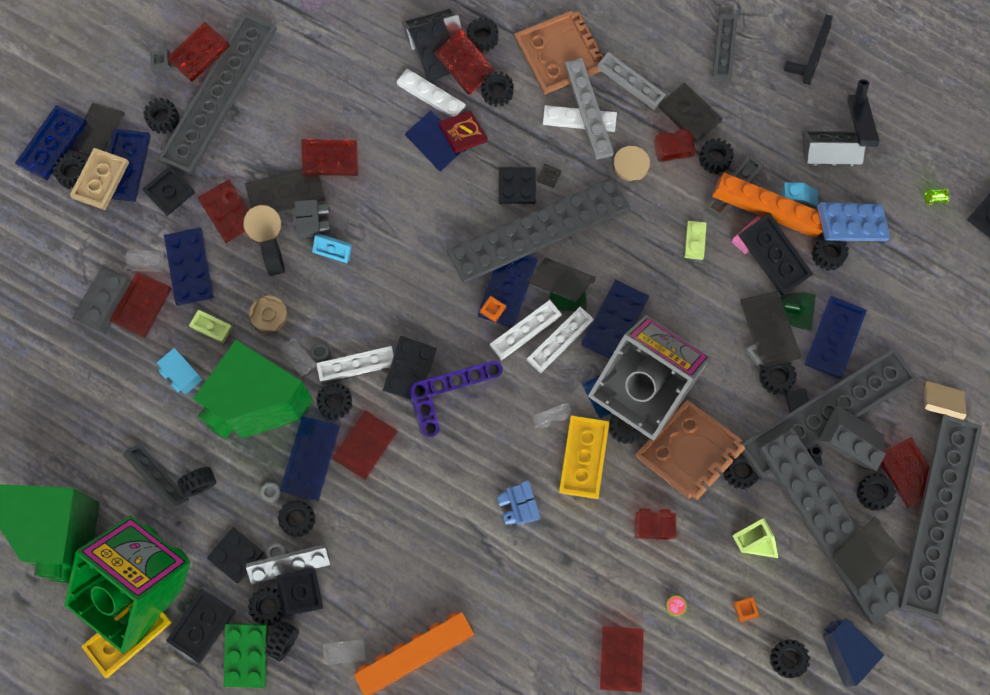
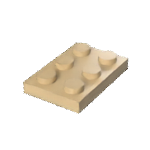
M94 148L70 193V197L106 210L129 161Z

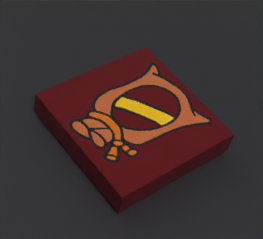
M472 111L439 121V127L454 153L484 144L488 140Z

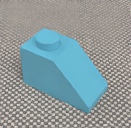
M784 182L780 190L781 196L810 208L818 209V190L805 183Z

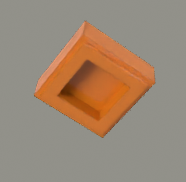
M490 296L481 308L480 313L496 323L506 309V305Z
M753 596L733 602L739 623L760 616Z

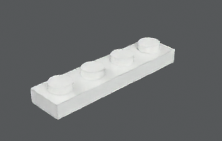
M406 69L397 80L398 86L450 118L460 115L466 108L465 103L409 69Z
M545 105L543 125L585 129L579 109ZM600 111L606 131L615 132L617 112Z
M550 300L493 341L490 344V348L502 361L560 318V311Z
M579 307L527 358V361L539 373H542L594 319Z
M392 346L316 363L320 382L324 383L390 368L394 355Z

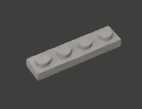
M609 52L597 66L600 71L653 110L656 109L666 96L665 93Z
M323 544L247 563L246 569L252 585L275 579V576L328 566L330 565V559L326 545Z

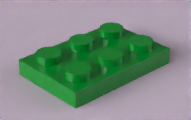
M225 624L223 687H266L267 654H265V647L268 642V624Z

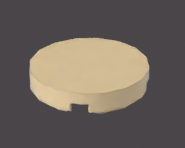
M637 146L621 148L614 157L615 173L626 181L641 180L647 175L650 168L648 154Z
M259 205L247 212L243 227L250 239L256 242H263L274 239L281 229V220L274 209L269 206Z
M269 295L254 301L249 311V317L253 326L264 333H272L281 329L286 323L288 316L287 308L282 300Z

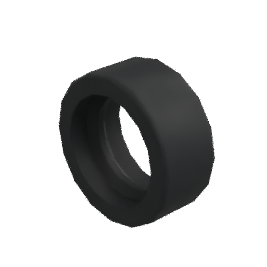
M271 239L261 242V252L269 276L284 273V263L277 240Z

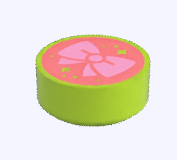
M672 596L666 602V610L671 616L679 617L687 609L686 601L681 596Z

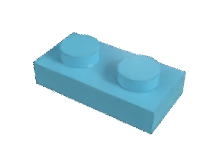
M317 233L314 238L312 253L348 263L352 244Z

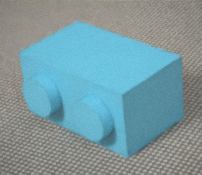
M175 348L157 362L160 367L158 371L165 379L169 377L173 381L170 385L177 393L181 390L186 395L203 380Z

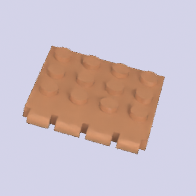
M569 11L514 34V38L544 95L570 85L565 69V62L582 58L588 77L602 72L597 66L604 56L602 53H599L600 49L595 39H591L593 36L580 12L573 13V11Z
M687 400L672 415L654 441L649 439L635 456L688 499L693 497L698 500L707 490L703 484L710 487L720 476L716 470L723 473L733 462V459L729 456L731 455L736 459L745 450V447L741 444L742 440Z

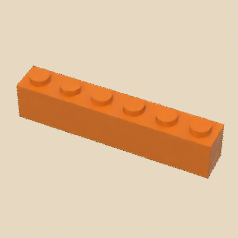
M723 173L717 181L712 195L716 199L761 217L770 213L776 223L812 238H816L823 232L818 210L727 173Z
M457 611L446 617L447 621L444 623L436 622L428 627L430 631L425 634L419 632L412 636V641L406 645L402 642L393 647L394 652L389 655L383 653L376 657V662L370 666L366 663L357 668V673L354 674V677L363 695L377 693L473 637L474 632L462 612L458 614Z

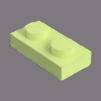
M687 222L684 258L704 259L707 223Z
M200 310L196 312L189 324L191 329L223 344L233 328L230 324Z

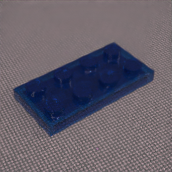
M55 105L15 164L48 181L54 172L53 167H57L54 163L56 161L60 162L59 157L64 158V155L71 148L88 122L84 118Z
M113 129L108 153L127 159L129 164L111 199L136 202L151 138L149 132Z
M201 227L164 235L175 304L179 306L214 298Z
M527 255L494 270L479 309L478 317L492 321L480 313L485 302L492 296L506 305V309L496 323L510 328L514 327L538 258Z
M615 279L581 346L610 359L623 336L636 324L649 299V295Z
M830 296L804 365L841 379L867 310Z
M302 416L280 492L319 502L340 425Z

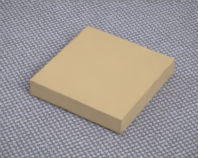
M929 381L925 382L924 401L926 410L961 420L965 419L967 415L965 391Z

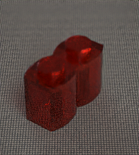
M680 129L675 133L661 132L655 136L654 145L658 162L690 158L696 152L692 132L689 130Z
M639 509V512L634 514V538L674 540L676 538V513H671L669 509H661L658 513L651 512V509Z

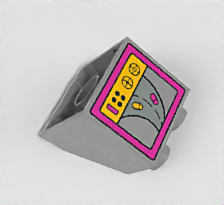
M645 315L623 336L588 397L654 441L687 396L711 357Z

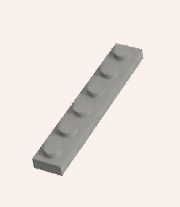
M583 59L565 62V69L595 160L613 156L614 152Z

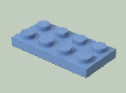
M821 202L817 205L825 240L887 241L891 239L882 204Z

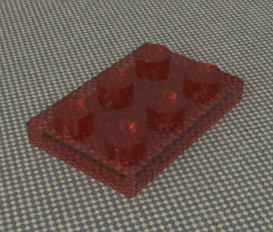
M204 22L166 59L188 80L193 82L230 47V44Z
M458 29L434 52L468 95L481 85L485 76L488 77L489 73L495 71L462 29Z
M301 139L302 175L358 176L357 140Z
M229 179L197 197L225 243L245 232L243 222L249 209Z
M137 272L110 322L145 338L172 288Z
M365 410L332 459L363 480H366L398 431Z
M910 437L887 449L881 462L882 467L892 480L891 482L895 484V489L907 508L922 501L930 467L913 438Z
M602 626L600 690L642 693L644 629Z

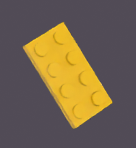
M577 416L570 417L559 493L592 499L599 498L609 421Z
M133 603L130 604L126 609H124L114 619L118 621L121 617H123L129 611L128 609L130 606L133 605ZM162 612L159 619L143 639L124 654L98 633L81 647L104 678H108L166 629L172 621Z

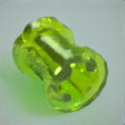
M942 188L941 190L926 189L925 202L927 205H932V203L947 204L949 201V191L947 188Z

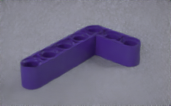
M489 361L411 384L409 395L420 433L426 437H434L440 430L431 396L497 378L503 371L501 363ZM491 364L496 367V373L494 375L490 374L488 371V368ZM473 369L478 372L476 380L470 377V372ZM453 375H458L460 378V383L457 386L452 383ZM435 380H439L442 384L439 391L433 387ZM417 385L423 388L421 396H417L414 392ZM422 404H426L428 406L429 410L426 415H423L420 412V406ZM427 423H431L434 426V430L430 434L425 431Z

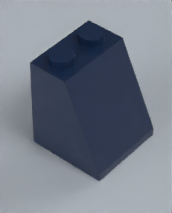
M846 618L840 621L838 619L835 622L832 621L824 629L826 633L822 637L842 683L846 687L857 686L882 659L884 654Z

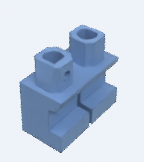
M529 480L515 487L506 488V492L497 496L500 507L510 504L512 511L502 514L505 525L516 523L518 526L540 520V514Z

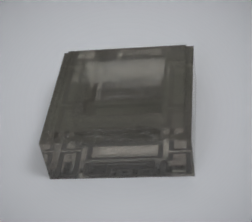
M544 164L537 182L555 188L562 170Z

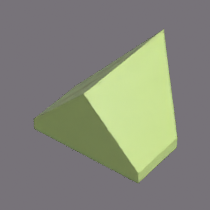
M765 518L732 535L741 553L778 558L775 537Z

